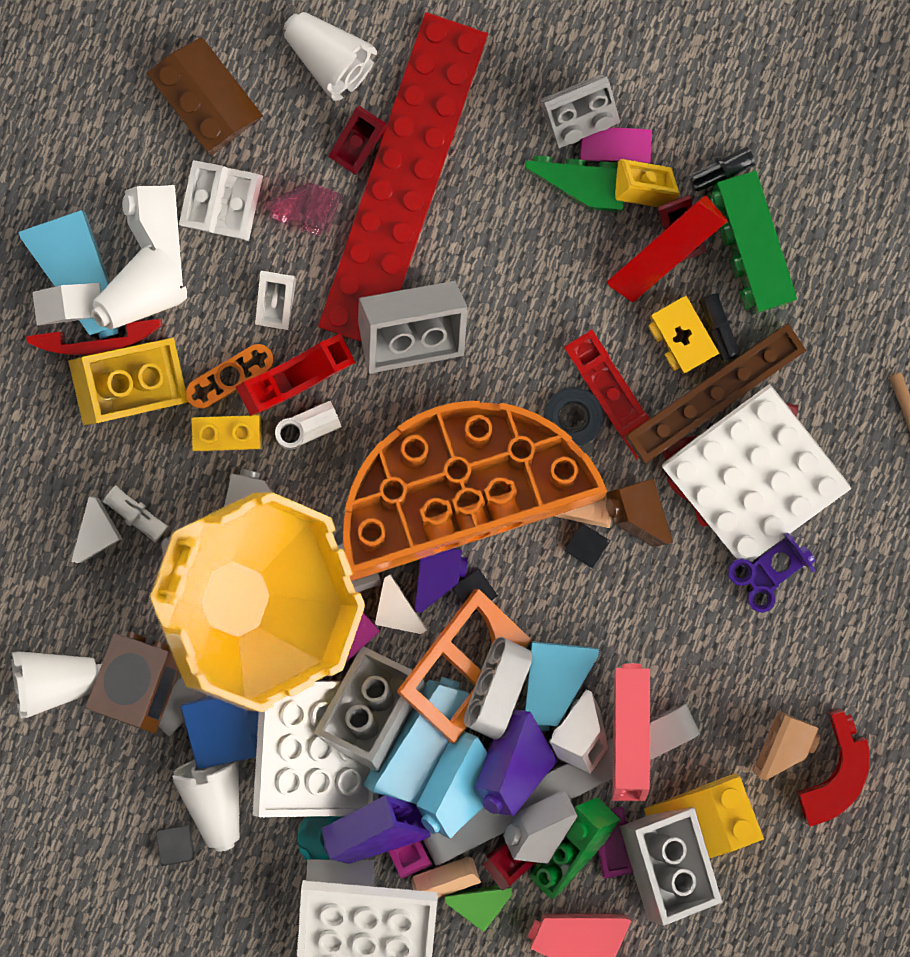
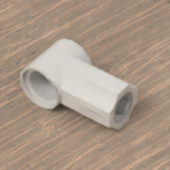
M328 401L294 417L283 419L276 427L275 436L276 441L282 448L293 450L342 426L331 401ZM293 425L298 428L300 436L297 441L286 443L282 440L280 434L285 426Z

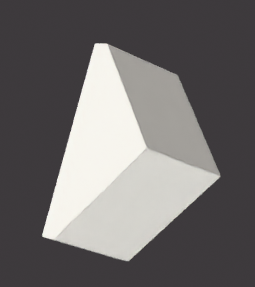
M261 271L256 325L288 330L297 282L294 276Z
M100 283L61 285L32 292L37 326L93 318L91 310H93L92 302L101 293Z
M88 498L71 562L81 563L122 540L121 535L99 498Z
M391 573L387 575L382 586L375 625L418 634L427 631L426 626L418 614L414 612V608Z

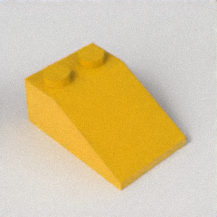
M174 337L68 361L83 426L188 403Z
M737 773L644 808L646 816L693 807L709 858L723 855L764 840L742 780Z

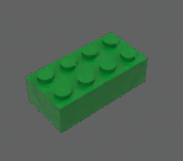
M755 170L718 182L712 188L713 192L709 199L728 220L719 228V232L724 246L730 245L733 253L729 263L734 278H741L744 289L739 291L744 309H750L752 315L794 302L797 300V296L757 171Z

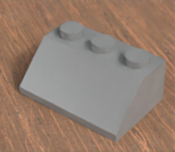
M456 281L359 298L358 325L366 368L369 374L464 356L468 307Z
M363 646L317 725L314 734L350 759L379 772L414 709L396 692L412 670ZM423 679L416 687L421 694L426 687Z
M693 807L648 815L620 826L648 921L665 926L722 903L697 815Z

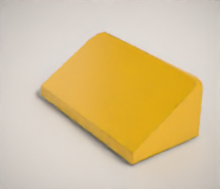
M626 159L618 161L615 190L617 201L660 207L675 201L680 196L671 167Z

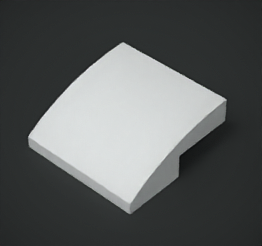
M193 160L179 225L249 241L263 176Z

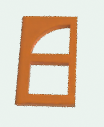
M479 589L472 591L396 691L452 744H455L467 728L464 724V715L474 688L449 720L416 687L440 655L446 658L463 676L476 686L481 670L451 642L475 609L479 611L488 627L491 645L499 637H504L524 648L531 642L529 636Z

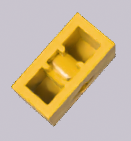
M687 296L680 298L650 316L652 323L648 325V328L657 343L663 340L669 351L664 356L673 371L679 369L681 374H684L719 354ZM677 327L681 332L686 330L689 332L690 336L686 338L688 345L684 346L682 342L675 343L673 341V337L677 335L675 331Z
M261 416L191 418L193 451L262 449Z

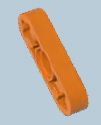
M254 344L193 380L186 389L187 400L192 406L201 409L212 406L237 391L235 388L237 385L269 371L274 364L272 351L262 344ZM257 350L260 354L266 352L268 356L264 360L266 366L260 368L258 365L250 367L248 370L252 375L246 378L245 371L237 363V360L243 358L244 364L253 359L252 353ZM227 367H235L239 371L240 379L234 386H226L221 380V373ZM214 375L217 385L224 392L218 395L217 390L214 389L207 394L208 401L195 400L193 398V395L197 392L195 387L199 384L202 388L210 386L213 383L208 378Z

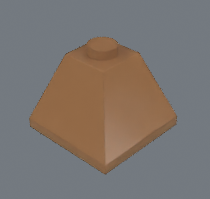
M778 710L753 772L759 778L767 780L805 760L808 752L813 754L820 740V735L816 734L818 727Z

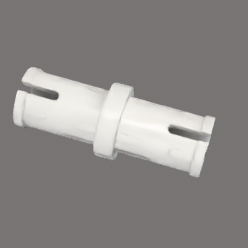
M116 485L104 498L103 503L126 519L125 523L128 526H135L153 540L154 543L160 539L168 528L166 524L145 509V504L142 502L138 504Z

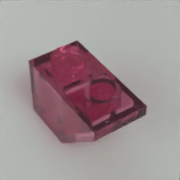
M310 182L267 201L265 209L272 212L271 219L289 225L290 220L303 224L302 231L320 237L321 232L330 233L343 196L340 193Z

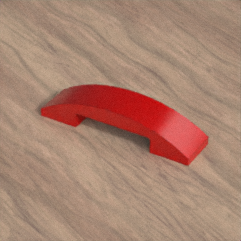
M162 319L128 323L126 324L127 337L65 344L64 332H53L26 336L27 343L50 352L68 355H92L134 345L163 326Z
M591 329L566 345L564 349L635 459H638L639 457L624 436L650 418L640 406L611 361L609 354Z

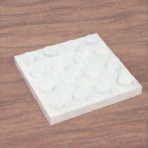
M770 384L662 463L663 469L736 559H746L750 562L785 538L783 535L785 532L790 534L851 489L850 484Z
M317 680L308 689L292 697L287 696L273 703L274 706L270 709L259 712L253 801L254 816H346L378 799L377 793L363 786L365 779L372 769L350 759L314 734L317 725L342 681Z
M302 881L297 957H432L438 892Z

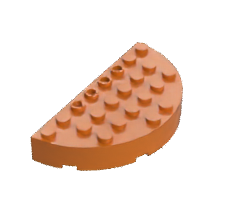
M480 401L455 402L432 408L403 422L383 441L381 440L368 455L355 477L347 499L343 523V548L353 573L349 577L351 581L602 501L605 499L607 489L592 460L572 440V437L553 422L534 412L506 403H481Z

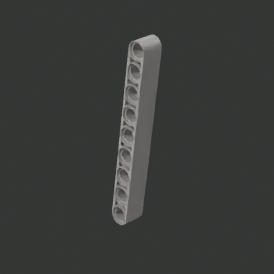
M686 703L650 719V760L701 734ZM613 738L607 741L609 748L591 774L567 762L551 768L518 811L559 792H566L571 800L611 780ZM483 807L451 838L439 833L432 834L430 832L431 837L424 839L423 842L434 864L439 865L504 833L515 815L492 814Z

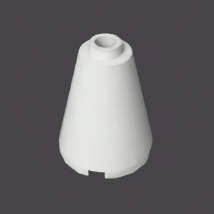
M302 12L299 15L295 13L284 25L286 30L284 38L325 93L334 101L344 98L340 93L345 89H348L350 92L354 91L365 79L374 64L369 59L371 53L377 55V50L374 46L306 12Z
M152 245L142 248L92 302L93 310H91V314L99 326L114 329L178 306L187 299L186 286L180 289L177 281L182 276L173 261L163 250L157 248L153 251L151 250Z
M20 651L11 652L15 694H17V699H19L20 703L17 704L20 719L31 717L91 694L102 664H96L95 659L90 657Z
M195 760L175 769L174 776L172 775L173 783L206 845L209 848H215V851L218 852L233 848L235 846L234 843L240 838L239 770L237 761L197 769Z

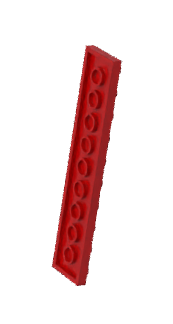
M425 12L318 328L362 342L358 325L359 298L401 291L489 33Z

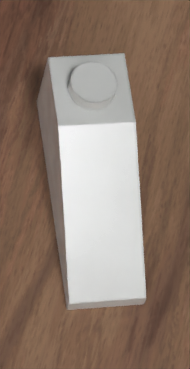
M175 185L137 186L125 190L122 202L123 212L127 215L128 225L141 249L147 245H152L151 250L153 251L157 248L163 250L173 261L182 276ZM181 277L180 279L177 280L178 283H179V286H183L182 277Z

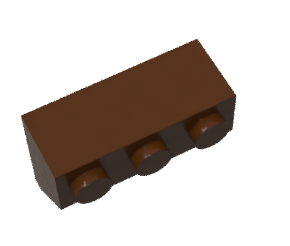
M203 37L174 51L146 73L211 157L263 117L262 113Z

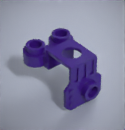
M787 532L783 534L784 540L756 559L754 563L746 559H736L728 567V577L734 584L740 586L750 584L752 586L748 593L747 601L749 606L757 612L764 613L772 609L775 604L773 591L779 587L781 582L800 568L806 566L810 572L816 571L812 565L816 561L812 553L805 545L799 548L794 541V537ZM776 553H785L790 558V567L784 572H777L771 566V559ZM740 565L745 566L747 574L743 578H737L735 575V569ZM759 592H763L767 598L763 605L756 604L754 600L755 595Z

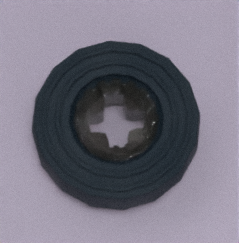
M576 387L566 388L554 394L546 404L543 415L544 418L569 434L578 446H583L594 440L600 432L603 423L602 407L597 398L587 390ZM573 407L577 408L578 414L583 415V420L578 421L576 427H571L570 422L564 420V414L570 413Z

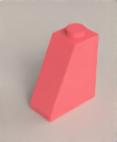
M543 914L540 921L536 919L533 921L527 938L531 939L530 949L547 957H616L631 924V918L626 914Z

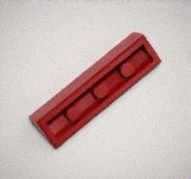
M705 195L606 283L632 303L635 302L728 220Z

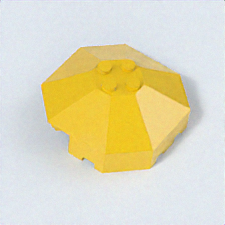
M254 492L172 533L149 598L186 687L246 710L264 712L273 707V703L308 689L314 685L315 681L326 675L332 676L343 670L365 604L361 594L356 593L349 576L353 573L344 550L337 547L332 534L335 528L331 517L274 493Z

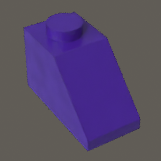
M453 548L421 559L414 612H423L456 586L459 582V576L466 577L468 557L462 556V549Z

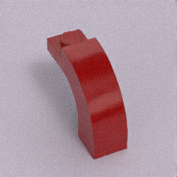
M338 334L316 344L287 362L242 382L235 388L250 416H253L299 395L356 362L342 335Z
M842 709L828 712L839 751L835 770L824 782L796 791L805 822L809 827L829 821L847 810L858 798L868 776L870 766L868 741L863 736L856 739L852 738V735L857 733L851 714L845 715V711Z

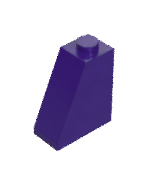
M514 709L503 735L498 739H493L475 789L482 799L484 808L492 814L514 816L557 762L555 755L530 711Z
M386 795L321 828L325 840L324 849L329 858L347 864L431 837V834L421 822L423 816L417 808V804Z

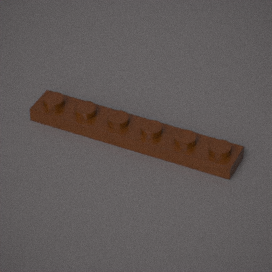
M789 323L784 324L624 437L641 462L646 464L807 350Z

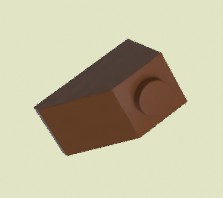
M654 478L606 493V508L609 515L613 518L615 525L652 547L673 543Z

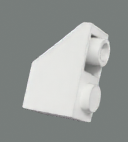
M586 689L580 699L573 703L570 713L562 725H559L554 730L550 743L558 759L590 774L609 747L600 708L592 692Z

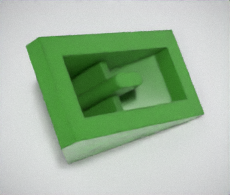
M498 885L460 890L445 895V900L448 906L484 932L512 896V887L510 886L503 891Z

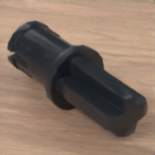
M746 146L732 155L722 159L720 157L716 158L714 164L689 176L690 183L695 191H702L722 180L730 179V177L756 166L755 159L750 149Z
M719 293L700 299L698 302L702 307L709 326L706 329L707 333L711 332L720 358L722 360L735 358L739 355V349L730 328L732 321L727 320Z

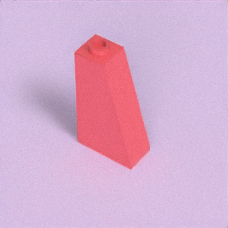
M627 663L623 664L622 668H616L614 674L612 801L646 802L650 790V669H642L641 664Z

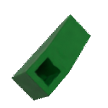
M533 156L532 161L526 160V172L584 208L621 213L623 201H617L615 196L618 163L599 162V167L586 166V161L581 159H566V164L552 163L553 158L548 156Z
M598 797L575 806L574 810L577 818L548 863L538 862L529 876L551 900L560 894L605 844L621 820Z

